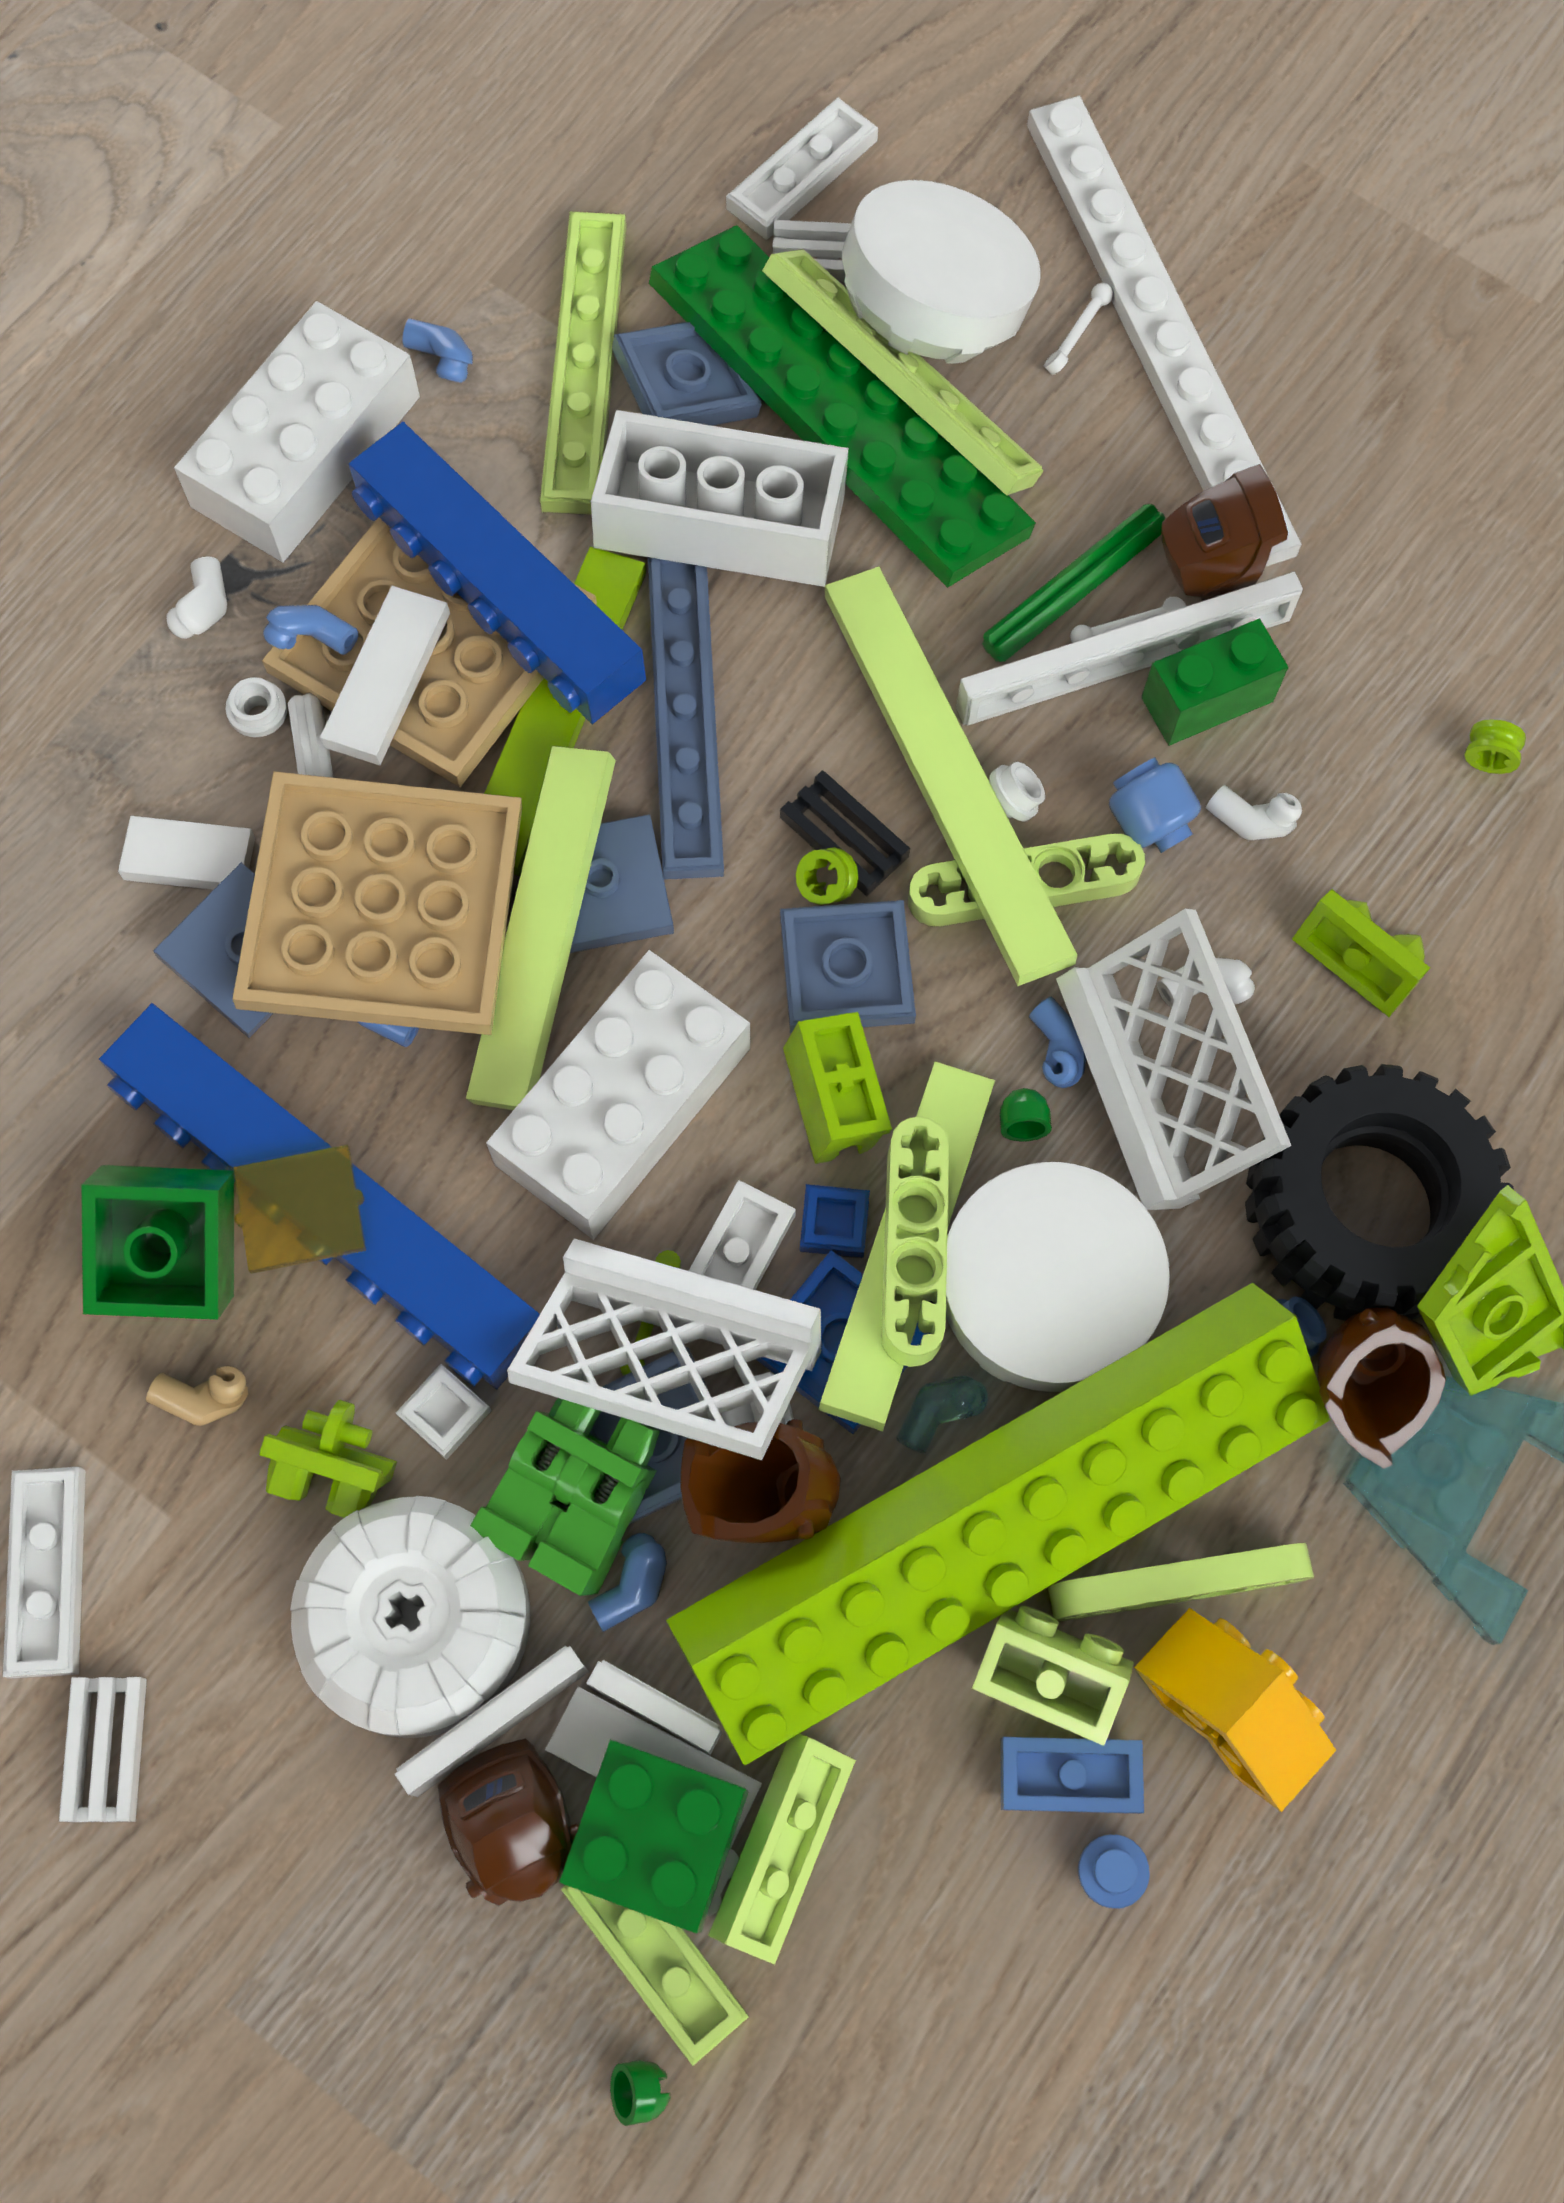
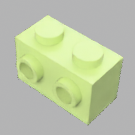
M1020 1606L1018 1613L1013 1610L1003 1613L997 1622L972 1689L1104 1746L1129 1684L1134 1662L1123 1658L1124 1649L1106 1638L1086 1633L1083 1640L1057 1630L1059 1622L1040 1610Z

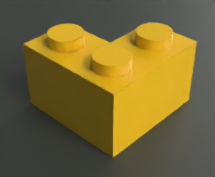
M1189 1608L1134 1668L1165 1709L1209 1741L1237 1780L1282 1812L1336 1752L1335 1747L1320 1726L1325 1717L1309 1698L1295 1689L1293 1685L1299 1678L1295 1671L1280 1656L1269 1649H1265L1259 1655L1250 1649L1251 1645L1248 1640L1228 1621L1219 1618L1213 1624Z

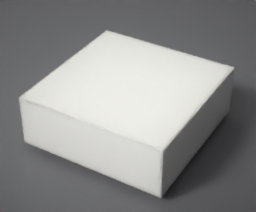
M440 1364L397 1410L396 1414L447 1460L492 1410L447 1368Z

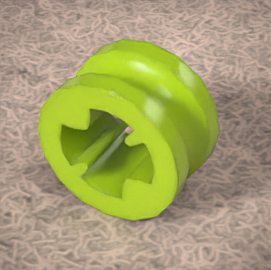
M1482 720L1473 725L1469 735L1471 743H1469L1465 751V760L1470 766L1493 774H1505L1517 770L1521 762V753L1519 751L1522 750L1526 742L1525 732L1515 724L1503 720Z
M834 847L814 850L803 856L797 865L795 875L797 887L802 896L809 902L818 905L840 902L851 896L857 886L859 877L857 865L852 856L844 850ZM829 861L831 864L828 870L836 869L838 880L837 883L828 885L825 891L823 888L826 882L818 883L816 873L817 869L826 867Z

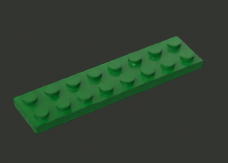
M738 225L651 267L649 284L686 322H690L694 326L695 331L803 441L849 448L846 485L947 588L1030 538L1036 522L1009 495L1003 493L762 272L769 256Z

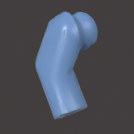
M415 319L407 320L403 331V346L440 356L436 369L437 375L443 379L459 383L464 382L468 376V363L473 364V354L456 331L447 327Z

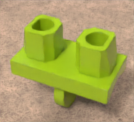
M338 1400L335 1403L329 1416L311 1410L307 1411L302 1423V1429L322 1436L285 1425L280 1429L277 1436L271 1434L264 1436L259 1453L260 1456L270 1459L266 1483L267 1493L288 1500L300 1501L307 1497L313 1473L334 1479L325 1509L331 1514L343 1518L356 1510L359 1511L371 1505L377 1490L392 1480L397 1461L345 1445L348 1443L366 1449L372 1437V1430L353 1424L355 1405L343 1400Z

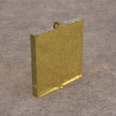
M348 1144L233 1167L240 1212L235 1215L234 1221L243 1230L248 1271L251 1274L366 1251L359 1205L363 1204L365 1197L359 1189H356L351 1152Z

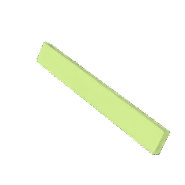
M880 567L825 585V599L1017 986L1075 965L1077 953Z

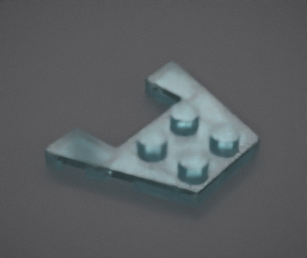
M1446 1376V1383L1438 1405L1424 1426L1401 1448L1391 1454L1393 1465L1383 1469L1359 1454L1343 1484L1402 1550L1407 1548L1433 1577L1432 1583L1447 1600H1453L1475 1624L1474 1630L1483 1640L1494 1646L1502 1643L1528 1590L1466 1553V1549L1523 1440L1564 1463V1403L1495 1387L1470 1395L1453 1377Z

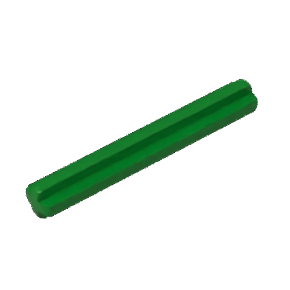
M1153 504L1141 506L984 633V640L982 642L985 651L997 662H1004L1162 535L1161 526L1162 522L1166 519L1164 514L1159 512Z

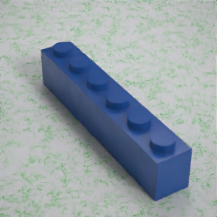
M401 422L348 463L356 487L352 491V496L361 511L372 521L378 518L383 520L391 528L390 533L396 544L408 557L420 556L429 565V572L437 585L447 595L453 596L455 593H458L469 604L470 614L486 633L492 634L497 631L508 642L507 646L511 655L526 672L532 673L534 670H537L549 682L548 688L551 694L566 711L573 712L577 709L593 725L646 681L642 648L405 422Z

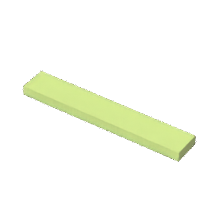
M570 211L540 496L542 512L592 515L591 498L607 439L614 365L612 344L614 334L617 333L626 237L625 214Z
M804 249L771 254L762 272L1003 493L1010 495L1034 486L1044 471L1042 466L920 355L908 352L906 355L889 346V341L876 332L864 318L857 316L850 302L847 289Z
M552 746L504 940L492 1035L481 1034L466 1099L475 1105L514 1110L540 1079L616 762L609 752Z
M934 1062L916 1117L934 1120L942 1126L948 1135L949 1227L995 1080ZM915 1139L911 1140L909 1147L913 1152L911 1176H922V1169L928 1151L924 1150L922 1140ZM908 1196L898 1204L900 1213L910 1222L925 1223L935 1215L934 1207L930 1201L921 1196ZM886 1208L819 1406V1411L880 1431L884 1429L904 1365L898 1364L888 1356L883 1348L881 1338ZM906 1256L896 1264L898 1274L907 1283L914 1285L924 1284L933 1277L932 1267L922 1257ZM909 1303V1314L905 1327L901 1331H896L907 1334L908 1344L910 1345L918 1323L921 1303Z

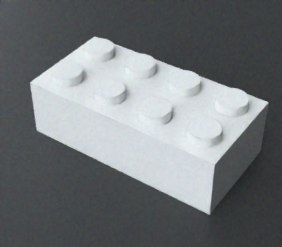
M316 301L174 467L190 507L284 563L353 479L348 463L395 428L420 398L411 356Z
M616 410L591 498L594 548L825 587L845 496L849 448Z
M648 950L486 1142L494 1165L594 1240L750 1050V1022Z

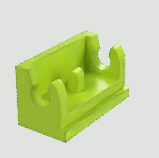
M852 1012L798 1021L783 1050L815 1164L832 1161L840 1155L839 1152L851 1146H856L859 1154L867 1152L876 1145L882 1135L889 1134L892 1127L859 1013Z

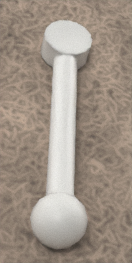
M1099 283L1093 287L1091 292L1092 300L1059 349L1044 363V367L1051 375L1058 373L1066 365L1068 354L1099 308L1107 305L1112 300L1113 291L1108 284Z
M1173 596L1167 598L1160 608L1091 628L1086 625H1078L1071 631V642L1084 640L1186 607V604L1181 598Z

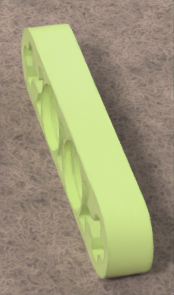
M1106 834L1023 848L1053 907L1115 897L1128 893L1137 885L1145 865V853L1141 845L1133 841L1130 836L1124 834ZM1109 854L1116 855L1119 863H1128L1123 875H1116L1113 867L1104 866ZM1082 858H1087V870L1093 869L1090 882L1084 881L1085 863ZM955 860L930 864L922 867L914 874L909 887L908 907L912 915L919 922L928 926H946L984 919L969 887L968 897L971 902H964L965 890L960 891L961 881L964 877ZM1050 862L1062 863L1070 869L1073 881L1065 887L1053 888L1042 881L1039 869L1044 864ZM929 885H938L939 891L947 894L945 905L935 906L931 897H924Z
M912 1117L900 1122L893 1131L887 1155L881 1338L883 1348L888 1356L898 1364L909 1367L922 1366L936 1356L942 1344L946 1328L949 1140L947 1133L941 1125L925 1117ZM915 1139L922 1140L924 1150L928 1151L922 1169V1176H911L913 1152L909 1147L911 1140ZM908 1196H921L930 1201L934 1207L935 1215L925 1223L910 1222L902 1216L898 1204ZM906 1256L922 1257L929 1262L934 1276L924 1284H910L900 1277L896 1264ZM909 1303H921L918 1327L921 1332L930 1333L923 1335L920 1345L916 1346L908 1344L907 1334L896 1332L903 1330L909 1314Z
M1295 1543L1067 1580L1050 1585L1048 1591L1053 1617L1057 1621H1067L1283 1586L1313 1579L1314 1575L1307 1544Z

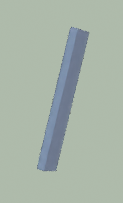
M648 557L663 878L667 880L724 877L707 567Z

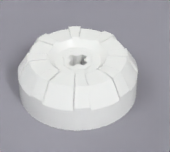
M897 181L872 190L860 202L842 250V262L846 275L844 282L850 302L857 316L864 318L876 332L889 341L888 345L906 355L908 352H912L929 358L943 359L946 361V364L966 362L983 353V351L1015 336L1040 283V265L1036 252L1026 235L1008 216L990 203L969 192L931 181Z
M1041 1162L1016 1167L996 1176L980 1187L960 1209L947 1236L946 1319L956 1338L968 1354L980 1364L981 1368L1003 1382L1007 1381L1031 1390L1063 1392L1145 1345L1154 1333L1166 1306L1170 1280L1169 1261L1162 1235L1154 1219L1138 1198L1120 1183L1101 1172L1088 1167L1062 1162Z
M416 1496L385 1500L359 1511L356 1510L332 1527V1530L312 1552L299 1580L296 1581L290 1609L292 1611V1640L301 1673L307 1684L317 1697L343 1719L361 1728L391 1737L419 1738L438 1735L449 1731L504 1691L512 1681L525 1653L529 1637L530 1602L528 1590L517 1560L497 1549L488 1536L483 1538L470 1526L476 1516L475 1514L446 1500L433 1497Z

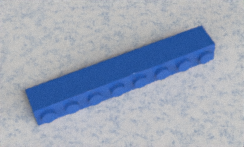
M151 1003L99 1058L101 1063L114 1077L107 1084L108 1088L134 1110H137L143 1103L160 1115L153 1124L176 1145L183 1149L192 1141L207 1154L201 1161L207 1169L233 1170L234 1183L238 1179L255 1193L249 1199L250 1204L276 1226H279L285 1218L303 1232L297 1239V1242L324 1265L327 1266L333 1258L343 1264L352 1272L346 1278V1282L370 1303L376 1305L382 1297L401 1312L395 1319V1322L419 1343L425 1346L433 1338L451 1352L444 1360L445 1363L464 1380L475 1386L483 1378L497 1390L508 1378L507 1370L540 1313L156 1005Z

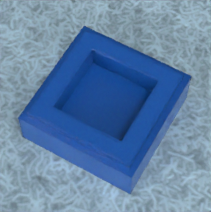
M806 1184L800 1252L828 1254L832 1250L838 1256L864 1258L870 1190Z

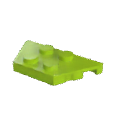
M1509 1185L1497 1194L1417 1306L1453 1379L1470 1395L1495 1387L1509 1377L1519 1378L1540 1369L1541 1360L1537 1358L1538 1356L1559 1348L1564 1350V1287L1526 1199Z

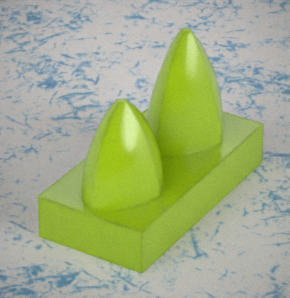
M1332 889L1319 900L1292 938L1294 942L1388 1017L1403 1003L1430 969L1424 963L1425 955L1421 935L1399 934L1390 936L1372 921L1367 902L1345 900Z

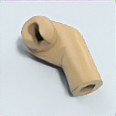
M232 1366L217 1368V1376L213 1375L208 1381L195 1387L160 1373L149 1387L146 1402L193 1425L201 1426L239 1410L248 1396V1387L246 1386V1377L242 1371Z

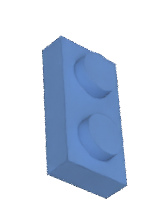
M1000 1738L1001 1810L1144 1813L1142 1740L1107 1739L1103 1746L1089 1739Z

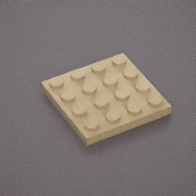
M378 518L307 604L318 605L358 630V638L351 651L342 655L312 636L297 634L294 647L291 649H279L273 646L262 662L268 674L304 695L307 693L315 695L320 700L322 706L332 711L391 585L447 602L450 611L449 618L390 746L458 787H461L544 677L537 670H534L532 673L526 672L511 655L507 646L508 642L497 631L492 634L486 633L470 614L469 604L458 593H455L453 596L447 595L431 576L429 565L418 555L414 558L408 557L394 541L390 533L391 528ZM574 584L597 606L595 595Z
M273 771L232 999L236 1009L492 1035L522 815V799L519 797Z

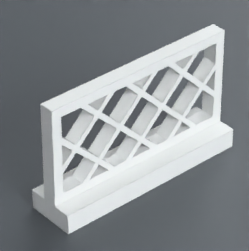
M1183 909L1091 967H1074L1056 978L1138 1195L1147 1210L1181 1209L1200 1199V1192L1292 1146L1196 910ZM1180 933H1183L1190 950L1182 974L1161 966L1169 940ZM1148 953L1146 960L1141 959L1142 956ZM1129 964L1143 969L1133 1003L1122 999L1113 977L1114 973ZM1158 976L1179 983L1169 1017L1148 1009ZM1194 990L1207 994L1213 1008L1206 1032L1184 1024ZM1145 1019L1166 1027L1156 1060L1144 1056L1138 1041ZM1181 1033L1202 1041L1192 1075L1171 1067ZM1218 1048L1231 1053L1237 1067L1230 1091L1207 1082ZM1167 1077L1189 1085L1179 1118L1168 1114L1161 1100ZM1204 1092L1226 1101L1216 1134L1194 1125ZM1241 1108L1256 1114L1265 1140L1249 1148L1231 1141ZM1190 1135L1212 1145L1205 1170L1193 1177L1184 1158ZM1227 1152L1234 1154V1156L1225 1160Z
M573 1239L563 1256L564 1275L507 1370L509 1383L762 1460L805 1369L812 1371L821 1353V1309ZM571 1301L599 1308L603 1313L570 1326L564 1316ZM636 1321H643L660 1326L663 1333L630 1344L622 1326ZM611 1330L620 1348L585 1359L577 1342ZM701 1338L723 1345L726 1351L693 1362L684 1344ZM567 1346L575 1364L552 1372L534 1367L540 1355ZM673 1349L682 1367L648 1378L639 1360ZM765 1357L786 1363L787 1365L783 1372L756 1381L747 1362ZM628 1364L637 1383L613 1391L598 1386L594 1376ZM735 1367L745 1386L711 1397L702 1378ZM690 1383L700 1401L676 1410L661 1405L657 1395ZM772 1395L768 1402L765 1397ZM754 1402L761 1415L755 1431L752 1433L726 1425L720 1414Z

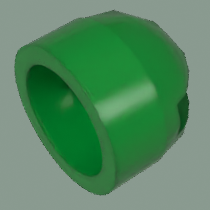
M1021 1088L1013 1090L1004 1099L999 1113L1000 1131L1003 1137L1012 1141L1027 1142L1041 1139L1051 1132L1050 1109L1045 1097L1033 1089Z
M637 2060L619 2063L614 2067L610 2082L611 2101L615 2115L622 2125L629 2126L649 2122L656 2119L666 2108L671 2093H661L660 2081L667 2079L668 2076L656 2063Z

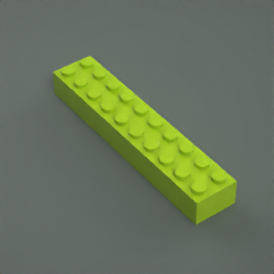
M1252 1282L826 1527V1529L819 1531L812 1538L805 1539L666 1619L670 1630L743 1765L751 1763L1330 1421L1329 1414L1319 1393L1320 1387L1297 1317Z

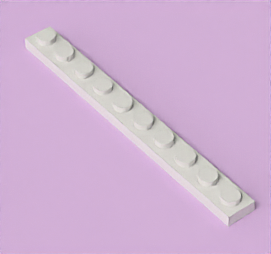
M1076 96L1029 110L1027 127L1102 282L1112 288L1113 297L1111 301L1203 491L1226 481L1234 473L1260 464L1264 469L1081 97ZM1280 499L1279 502L1287 526L1288 536L1287 540L1272 547L1266 566L1297 557L1302 545Z

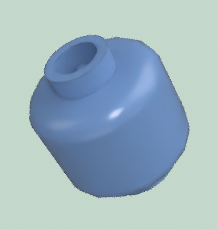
M1156 757L1113 782L1117 791L1109 800L1110 810L1124 834L1130 836L1142 848L1155 843L1162 853L1193 835L1187 824L1199 815L1201 805L1177 764L1164 763L1160 765Z

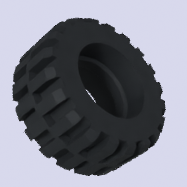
M1381 1064L1372 1076H1368L1367 1068L1359 1065L1343 1068L1335 1080L1327 1075L1309 1084L1301 1097L1294 1096L1279 1115L1292 1146L1249 1167L1246 1185L1253 1189V1192L1245 1202L1246 1217L1248 1222L1259 1224L1260 1230L1252 1239L1259 1255L1266 1256L1272 1253L1278 1265L1271 1274L1283 1287L1291 1280L1305 1290L1301 1298L1308 1301L1316 1310L1324 1302L1334 1305L1333 1315L1335 1319L1346 1321L1356 1313H1361L1367 1308L1388 1307L1396 1311L1397 1314L1405 1315L1412 1320L1421 1317L1422 1315L1417 1307L1497 1194L1507 1185L1514 1189V1186L1510 1183L1501 1182L1500 1177L1511 1167L1505 1149L1498 1148L1493 1150L1488 1140L1496 1132L1485 1116H1481L1475 1120L1465 1109L1471 1102L1457 1089L1448 1096L1435 1088L1439 1081L1438 1078L1419 1071L1413 1079L1402 1077L1403 1068L1401 1066ZM1368 1146L1389 1152L1407 1164L1421 1181L1429 1201L1430 1225L1424 1238L1412 1246L1389 1247L1364 1240L1348 1230L1334 1215L1323 1192L1321 1169L1326 1157L1338 1148Z

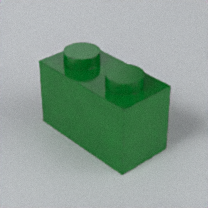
M1258 618L1152 662L1141 698L1166 743L1170 746L1274 702L1289 667L1261 619Z

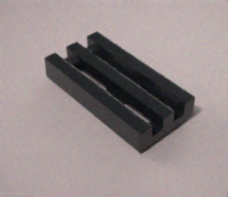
M824 770L814 777V783L809 788L804 786L797 793V799L793 803L788 801L780 808V818L815 850L833 847L841 848L803 814L808 809L832 829L835 835L846 845L852 847L875 868L869 874L854 860L859 876L856 887L866 896L909 857L910 847ZM823 796L826 800H828L836 809H838L846 818H848L856 827H858L866 836H868L876 845H878L886 854H888L889 857L886 858L881 852H879L871 843H869L861 834H859L851 825H849L841 816H839L831 807H829L821 799V797Z

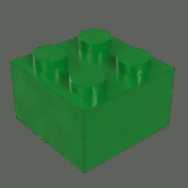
M101 1165L81 1184L83 1314L218 1320L234 1297V1171Z
M610 1740L559 1883L695 1934L701 1933L749 1791L738 1785Z

